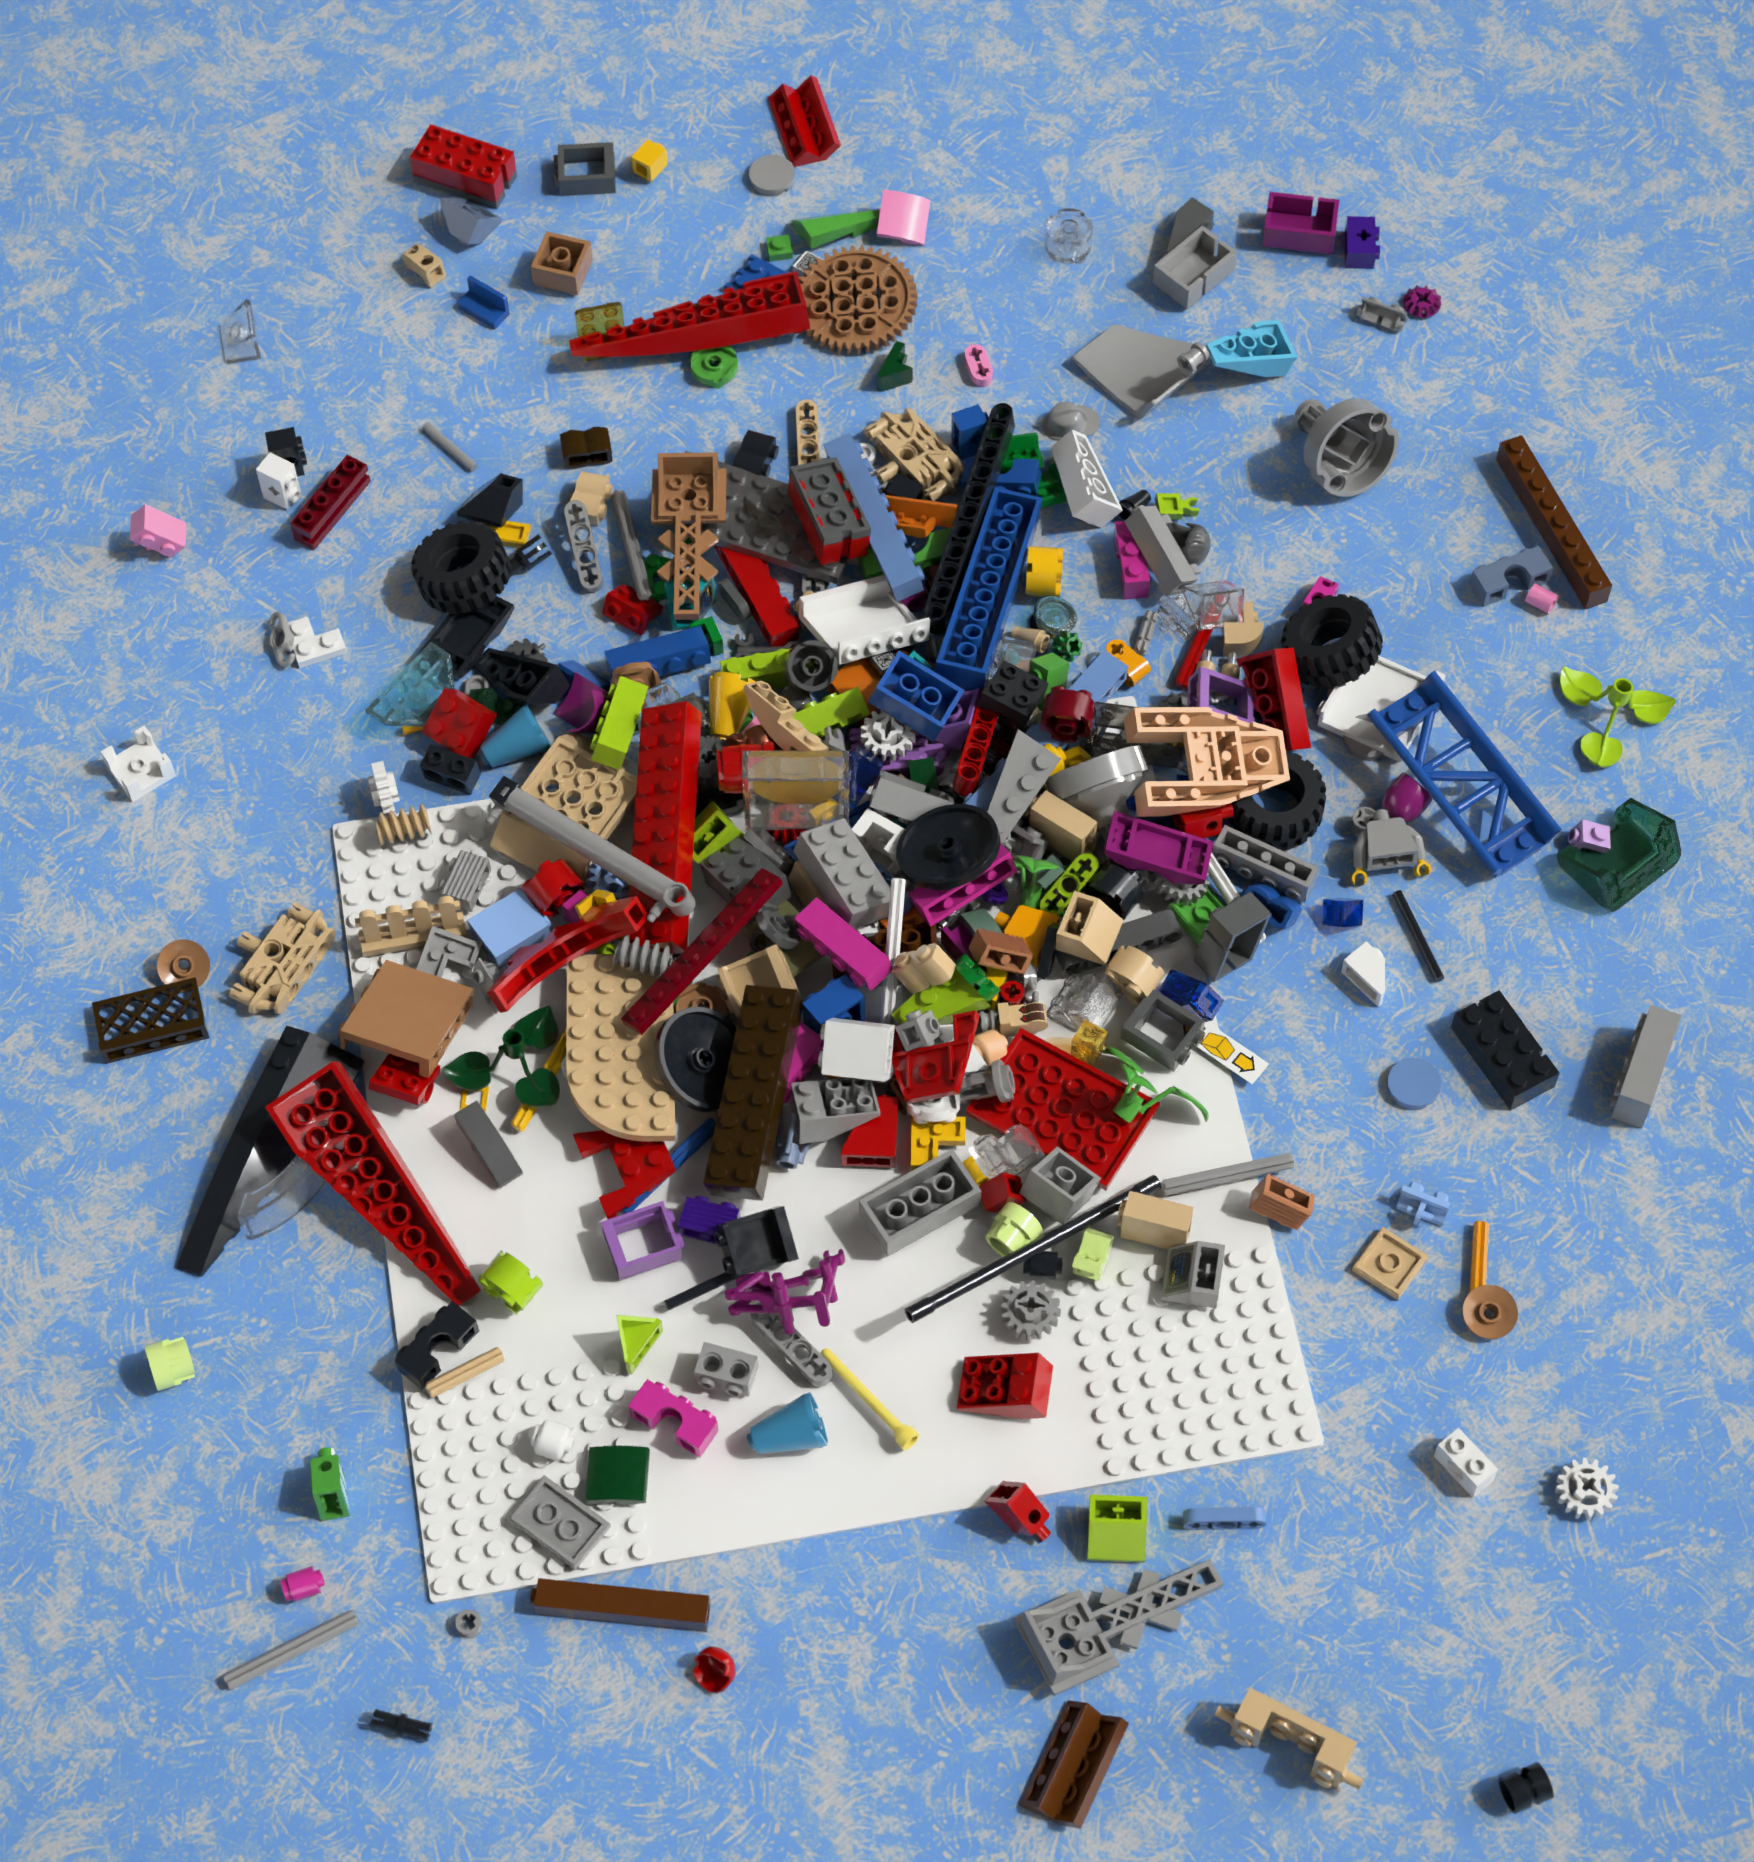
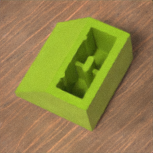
M713 801L695 818L693 859L698 864L717 850L723 852V846L739 835H744Z
M1090 1494L1087 1560L1145 1563L1147 1497Z

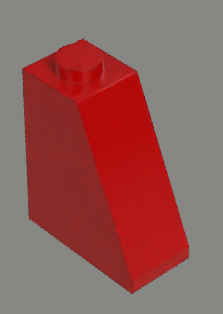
M880 1095L877 1097L881 1112L880 1116L853 1128L841 1149L842 1166L896 1168L898 1098H893L890 1095Z

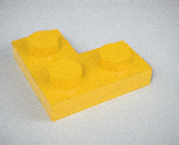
M912 1116L911 1170L938 1157V1145L965 1146L966 1117H956L952 1122L938 1121L918 1124L914 1122Z

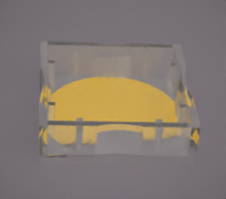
M743 751L742 784L743 797L745 798L746 830L749 828L756 830L814 829L843 818L849 824V751Z

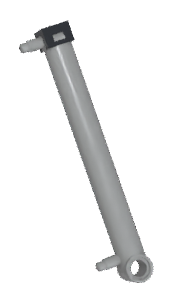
M506 776L502 777L490 793L489 797L495 805L485 819L488 824H493L503 811L509 815L512 813L653 898L657 902L646 917L649 922H654L665 907L669 908L673 914L679 917L687 916L694 910L696 901L683 883L673 881L525 792L517 783ZM684 896L682 901L675 903L678 897Z

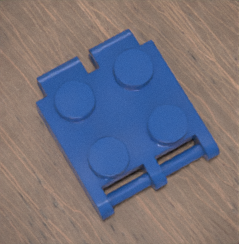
M751 254L748 257V262L742 269L739 268L736 271V276L730 283L727 282L724 285V289L733 287L734 290L743 288V283L788 272Z

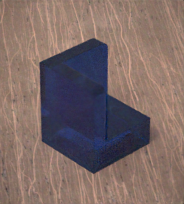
M1351 898L1323 899L1322 925L1336 927L1362 926L1363 900Z

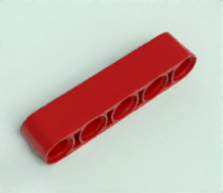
M978 704L952 785L954 791L963 796H968L975 791L999 715L998 712L985 710L979 707Z

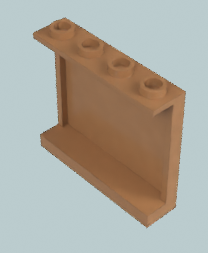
M386 960L380 969L377 968L374 972L371 984L363 989L358 1004L352 1006L347 1021L341 1023L338 1030L341 1049L344 1050L348 1043L353 1041L419 1063V1075L429 1078L473 1007V988Z

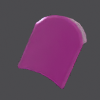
M575 672L567 697L553 714L577 728L569 730V732L586 735L596 734L598 732L595 730L600 717L605 718L604 715H601L606 700L611 702V699L607 698V691Z

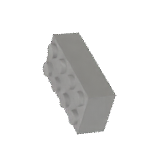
M845 818L800 833L793 852L831 910L854 929L888 917L891 889Z
M1650 1005L1647 1014H1641L1609 1107L1614 1108L1611 1116L1612 1119L1642 1129L1682 1015Z
M952 1148L860 1199L859 1214L888 1257L981 1205V1190Z

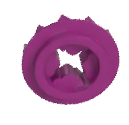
M1416 285L1414 289H1408L1406 295H1404L1403 305L1409 314L1418 318H1428L1440 310L1441 295H1437L1436 289H1428L1427 285L1424 288ZM1427 298V302L1422 301L1418 303V299Z

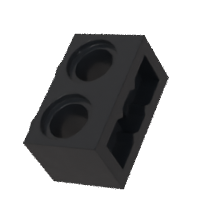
M430 744L420 764L425 779L471 795L481 775L477 760Z

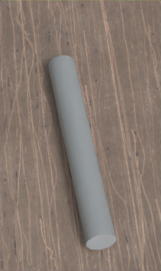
M427 422L424 424L423 430L471 472L477 469L478 464L431 423Z

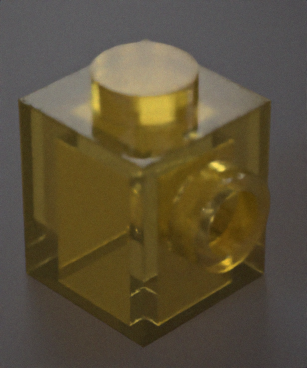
M1084 1020L1072 1039L1071 1055L1094 1066L1107 1046L1108 1031Z

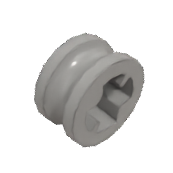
M990 1010L989 1013L980 1011L981 1033L987 1030H995L993 1010Z
M470 1609L463 1610L456 1617V1628L462 1637L467 1639L475 1638L482 1631V1620L476 1611ZM467 1618L469 1621H471V1618L475 1619L473 1621L475 1627L469 1630V1627H467V1630L463 1629L465 1627L463 1621Z

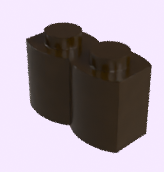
M592 427L585 431L568 430L560 434L565 468L575 469L587 465H604L613 461L608 428Z

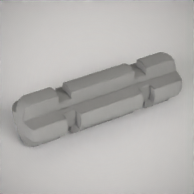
M1151 610L1145 612L1144 620L1137 636L1138 639L1134 646V651L1142 656L1147 654L1148 646L1155 630L1154 627L1158 620V613Z

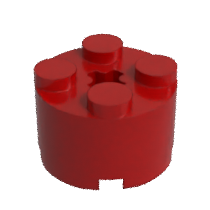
M561 858L553 863L549 860L543 862L537 868L539 873L522 885L523 891L544 916L551 918L559 914L557 909L580 889L584 891L582 885H585V883L571 866Z

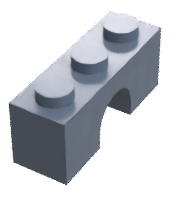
M1540 546L1531 549L1526 548L1518 554L1510 557L1504 556L1494 563L1478 566L1472 572L1470 586L1483 607L1506 599L1509 587L1507 579H1517L1525 585L1527 590H1530L1534 583L1540 586L1549 583L1553 567Z

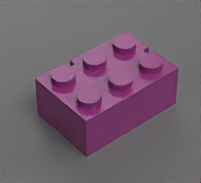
M1269 192L1262 246L1333 254L1340 200L1319 197L1316 216H1311L1314 197Z

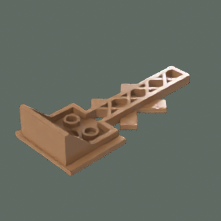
M718 452L658 453V469H652L651 524H675V534L668 529L658 538V542L675 556L657 571V574L667 583L674 578V620L699 619L700 577L709 582L718 574V570L701 557L703 553L719 541V538L709 529L701 534V524L726 523L727 470L726 468H719ZM683 524H692V525H691L689 528H687V527H686L685 525H683ZM688 538L693 541L689 545L684 542ZM689 580L693 586L686 591L680 585ZM688 601L694 606V610H679V607Z

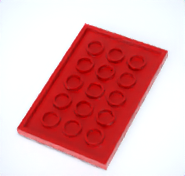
M1020 1028L1008 1046L1007 1054L1000 1058L1004 1065L1008 1064L1012 1070L1015 1081L1014 1099L1005 1103H1001L998 1096L972 1100L966 1109V1115L1043 1157H1046L1058 1146L1098 1175L1101 1179L1097 1186L1107 1191L1158 1111L1160 1102L1153 1104L1143 1114L1138 1112L1131 1123L1127 1122L1113 1111L1122 1099L1121 1096L1124 1094L1127 1084ZM1140 1091L1137 1093L1144 1100L1141 1105L1153 1099Z

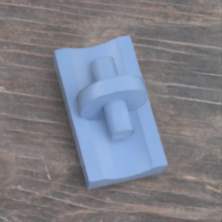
M1411 1182L1409 1186L1404 1185L1396 1209L1415 1216L1414 1225L1418 1226L1421 1219L1443 1226L1451 1204L1448 1202V1195L1439 1191L1435 1192L1433 1196L1423 1193V1186L1416 1182Z

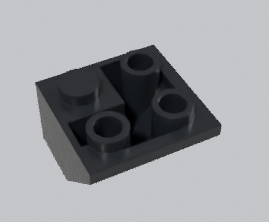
M500 473L479 487L457 511V516L467 518L470 521L489 524L492 527L502 528L523 504V479Z

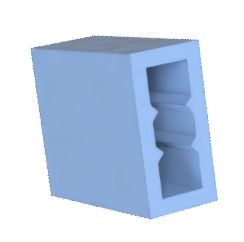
M521 888L467 920L471 935L477 942L482 943L481 948L490 960L495 962L498 969L506 966L507 962L520 947L541 943L550 934L549 927L552 925L549 918L538 912L537 907Z

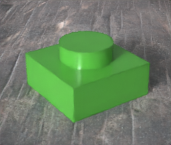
M789 234L766 237L770 262L793 259Z

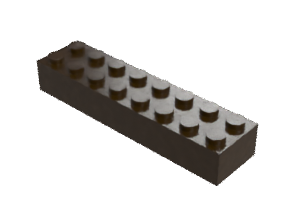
M745 986L703 1181L711 1196L763 1201L803 1010V1000L797 989Z

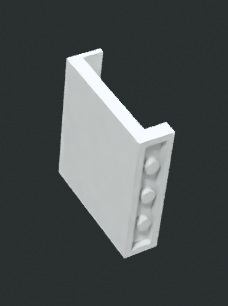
M884 575L799 597V619L818 641L825 643L832 650L839 665L929 640L930 619L918 620L901 600L896 602Z
M1378 656V661L1374 666H1370V671L1367 674L1360 675L1359 679L1355 682H1347L1345 686L1338 687L1337 685L1333 686V689H1329L1327 694L1329 698L1327 701L1320 703L1316 713L1319 715L1318 726L1342 737L1345 735L1401 763L1402 759L1374 724L1355 717L1368 714L1373 709L1380 712L1418 688L1427 676ZM1436 671L1440 678L1445 681L1446 675ZM1423 722L1398 737L1407 750Z

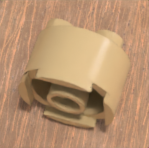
M1121 945L1103 970V975L1107 980L1105 986L1115 994L1121 992L1136 1006L1139 1005L1144 997H1148L1153 989H1156L1165 973L1160 966L1156 969L1151 965L1153 959L1150 956L1129 945L1126 949H1124V945Z

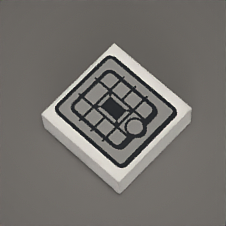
M805 251L793 265V271H797L799 275L804 277V269L810 270V263L817 265L816 258L818 256Z

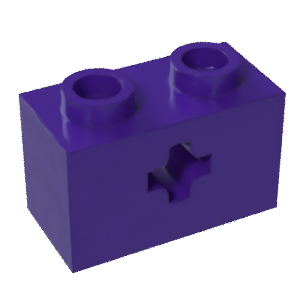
M1347 216L1345 226V268L1374 269L1375 259L1379 260L1380 245H1376V241H1379L1380 227L1375 226V217Z

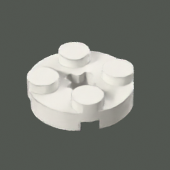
M960 1094L910 1104L906 1101V1109L913 1116L914 1122L918 1124L938 1121L952 1122L956 1119V1114L960 1110Z

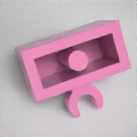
M145 504L131 515L130 540L134 541V546L141 544L145 547L146 551L152 549L171 558L185 548L186 522Z

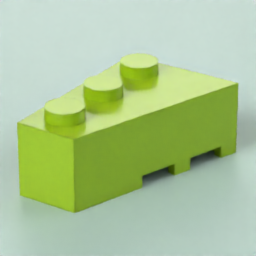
M856 687L839 695L836 693L830 694L822 698L823 701L818 704L816 701H812L803 705V710L796 712L793 719L800 721L803 727L811 734L822 738L825 737L824 729L827 726L831 727V732L833 733V730L836 728L842 730L869 716L870 712L859 687Z
M955 968L950 980L913 994L891 1015L901 1024L907 1020L905 1015L920 1009L921 1013L932 1010L940 1025H948L953 1022L954 1014L974 1010L979 1011L981 1009L985 1010L991 1007V1005Z

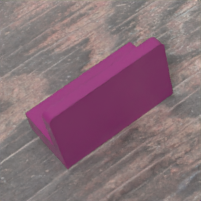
M962 924L952 931L947 926L941 928V944L952 957L957 960L966 953L975 962L969 950L972 935ZM979 965L984 971H986V966Z

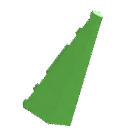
M881 208L793 219L791 224L800 238H804L810 248L813 249L847 234H851L855 238L877 229Z

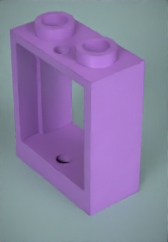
M1200 667L1188 678L1187 707L1212 708L1213 712L1223 715L1230 714L1209 706V690L1237 699V719L1248 723L1255 722L1253 717V702L1255 699L1251 689L1246 687L1244 681L1204 667Z
M663 1201L601 1222L602 1232L620 1280L682 1259L681 1249L685 1248L681 1233H675L672 1225H675L676 1221L672 1209L666 1210ZM661 1220L670 1248L627 1262L617 1235Z

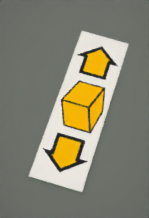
M1185 1007L1186 1010H1188V1011H1190L1191 1013L1195 1014L1194 1012H1192L1191 1010H1189L1188 1008ZM1174 1020L1168 1027L1183 1038L1190 1030L1177 1020ZM1205 1021L1203 1031L1206 1033L1205 1037L1196 1047L1253 1084L1269 1063Z

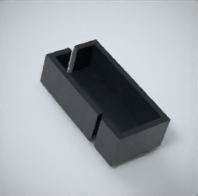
M1500 990L1479 1000L1478 1006L1476 1003H1473L1454 1014L1451 1029L1510 1111L1555 1087L1560 1072L1546 1054L1541 1056L1543 1049Z

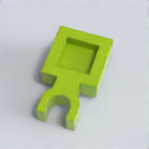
M1157 493L1154 498L1155 505L1161 516L1168 514L1171 519L1181 520L1184 514L1197 516L1199 513V508H1192L1190 506L1196 505L1197 497L1181 500L1180 493Z

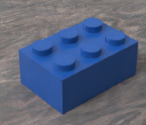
M898 651L868 702L934 742L965 690L901 651Z

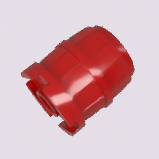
M773 741L763 742V744L739 743V745L723 746L721 750H716L719 791H724L725 794L743 795L756 793L757 791L751 787L747 780V773L754 763L773 755Z

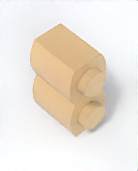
M581 471L578 476L571 501L578 500L585 505L591 525L598 526L600 520L606 517L607 505L605 504L607 499L612 498L614 486L610 484V477ZM574 508L572 514L576 522H581L578 508Z
M934 943L922 945L916 951L899 954L894 961L891 972L910 993H918L930 986L941 985L950 980L956 964Z

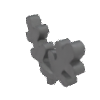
M524 638V644H520L518 640H515L513 646L507 647L508 653L520 656L524 653L525 657L548 662L542 651L546 647L544 643L538 646Z

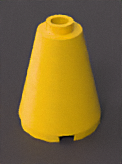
M716 672L714 677L710 675V737H720L721 740L726 739L732 733L734 735L739 733L751 708L743 688L745 684L755 682L753 679L749 678L748 682L740 680L741 675L729 672Z

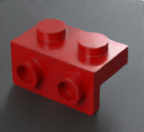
M622 584L607 593L602 615L642 636L646 632L648 622L661 615L663 606L655 602L651 597L648 601L638 599L634 588Z

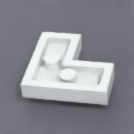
M308 616L288 622L290 630L294 634L292 647L299 668L347 653L339 628L315 636Z

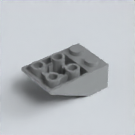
M843 1077L791 1083L790 1107L792 1113L797 1114L795 1128L799 1144L827 1141L881 1114L872 1080Z

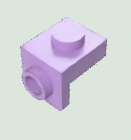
M1582 819L1569 831L1568 842L1570 843V852L1576 854L1582 847L1601 853L1608 852L1611 849L1610 827Z

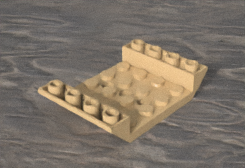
M572 732L559 736L521 786V789L607 840L636 800L638 764L625 757L620 770L591 760L594 751L590 749L592 740ZM549 785H557L559 787L555 792H547L545 790ZM571 796L581 798L579 802L574 804L567 802V799ZM593 807H600L602 812L592 815L589 813V810ZM505 811L502 812L490 844L491 849L539 873L537 868L543 862L549 860L553 863L562 858L584 883L589 877L586 875L590 869V860L512 813L509 815Z

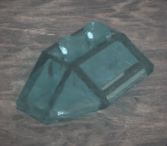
M430 642L365 710L366 713L385 726L422 727L427 722L443 689H455L450 653Z

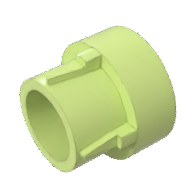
M1007 1202L995 1216V1221L991 1224L992 1227L985 1238L989 1245L1004 1257L1038 1239L1043 1233V1229L1038 1220L1029 1211L1016 1203Z
M183 1337L171 1341L168 1338L144 1346L157 1391L180 1385L183 1380L195 1377L194 1366L186 1340Z

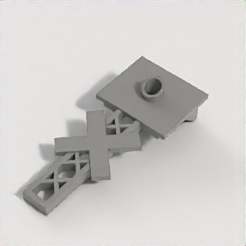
M1209 1559L1160 1582L1161 1574L1144 1569L1137 1591L1131 1595L1104 1586L1099 1605L1105 1607L1094 1612L1090 1610L1080 1589L1014 1618L1053 1696L1119 1667L1120 1664L1107 1641L1108 1639L1123 1633L1120 1644L1137 1650L1146 1622L1177 1631L1182 1613L1173 1611L1174 1609L1223 1587L1224 1583L1212 1561ZM1207 1571L1213 1583L1209 1585L1195 1582L1196 1575ZM1178 1584L1187 1587L1186 1595L1180 1597L1171 1594V1586ZM1154 1596L1163 1599L1161 1606L1152 1603ZM1120 1612L1129 1615L1128 1619L1119 1616ZM1102 1618L1111 1621V1628L1102 1632L1096 1620ZM1069 1638L1073 1641L1074 1647L1068 1650L1064 1649L1059 1645V1641Z

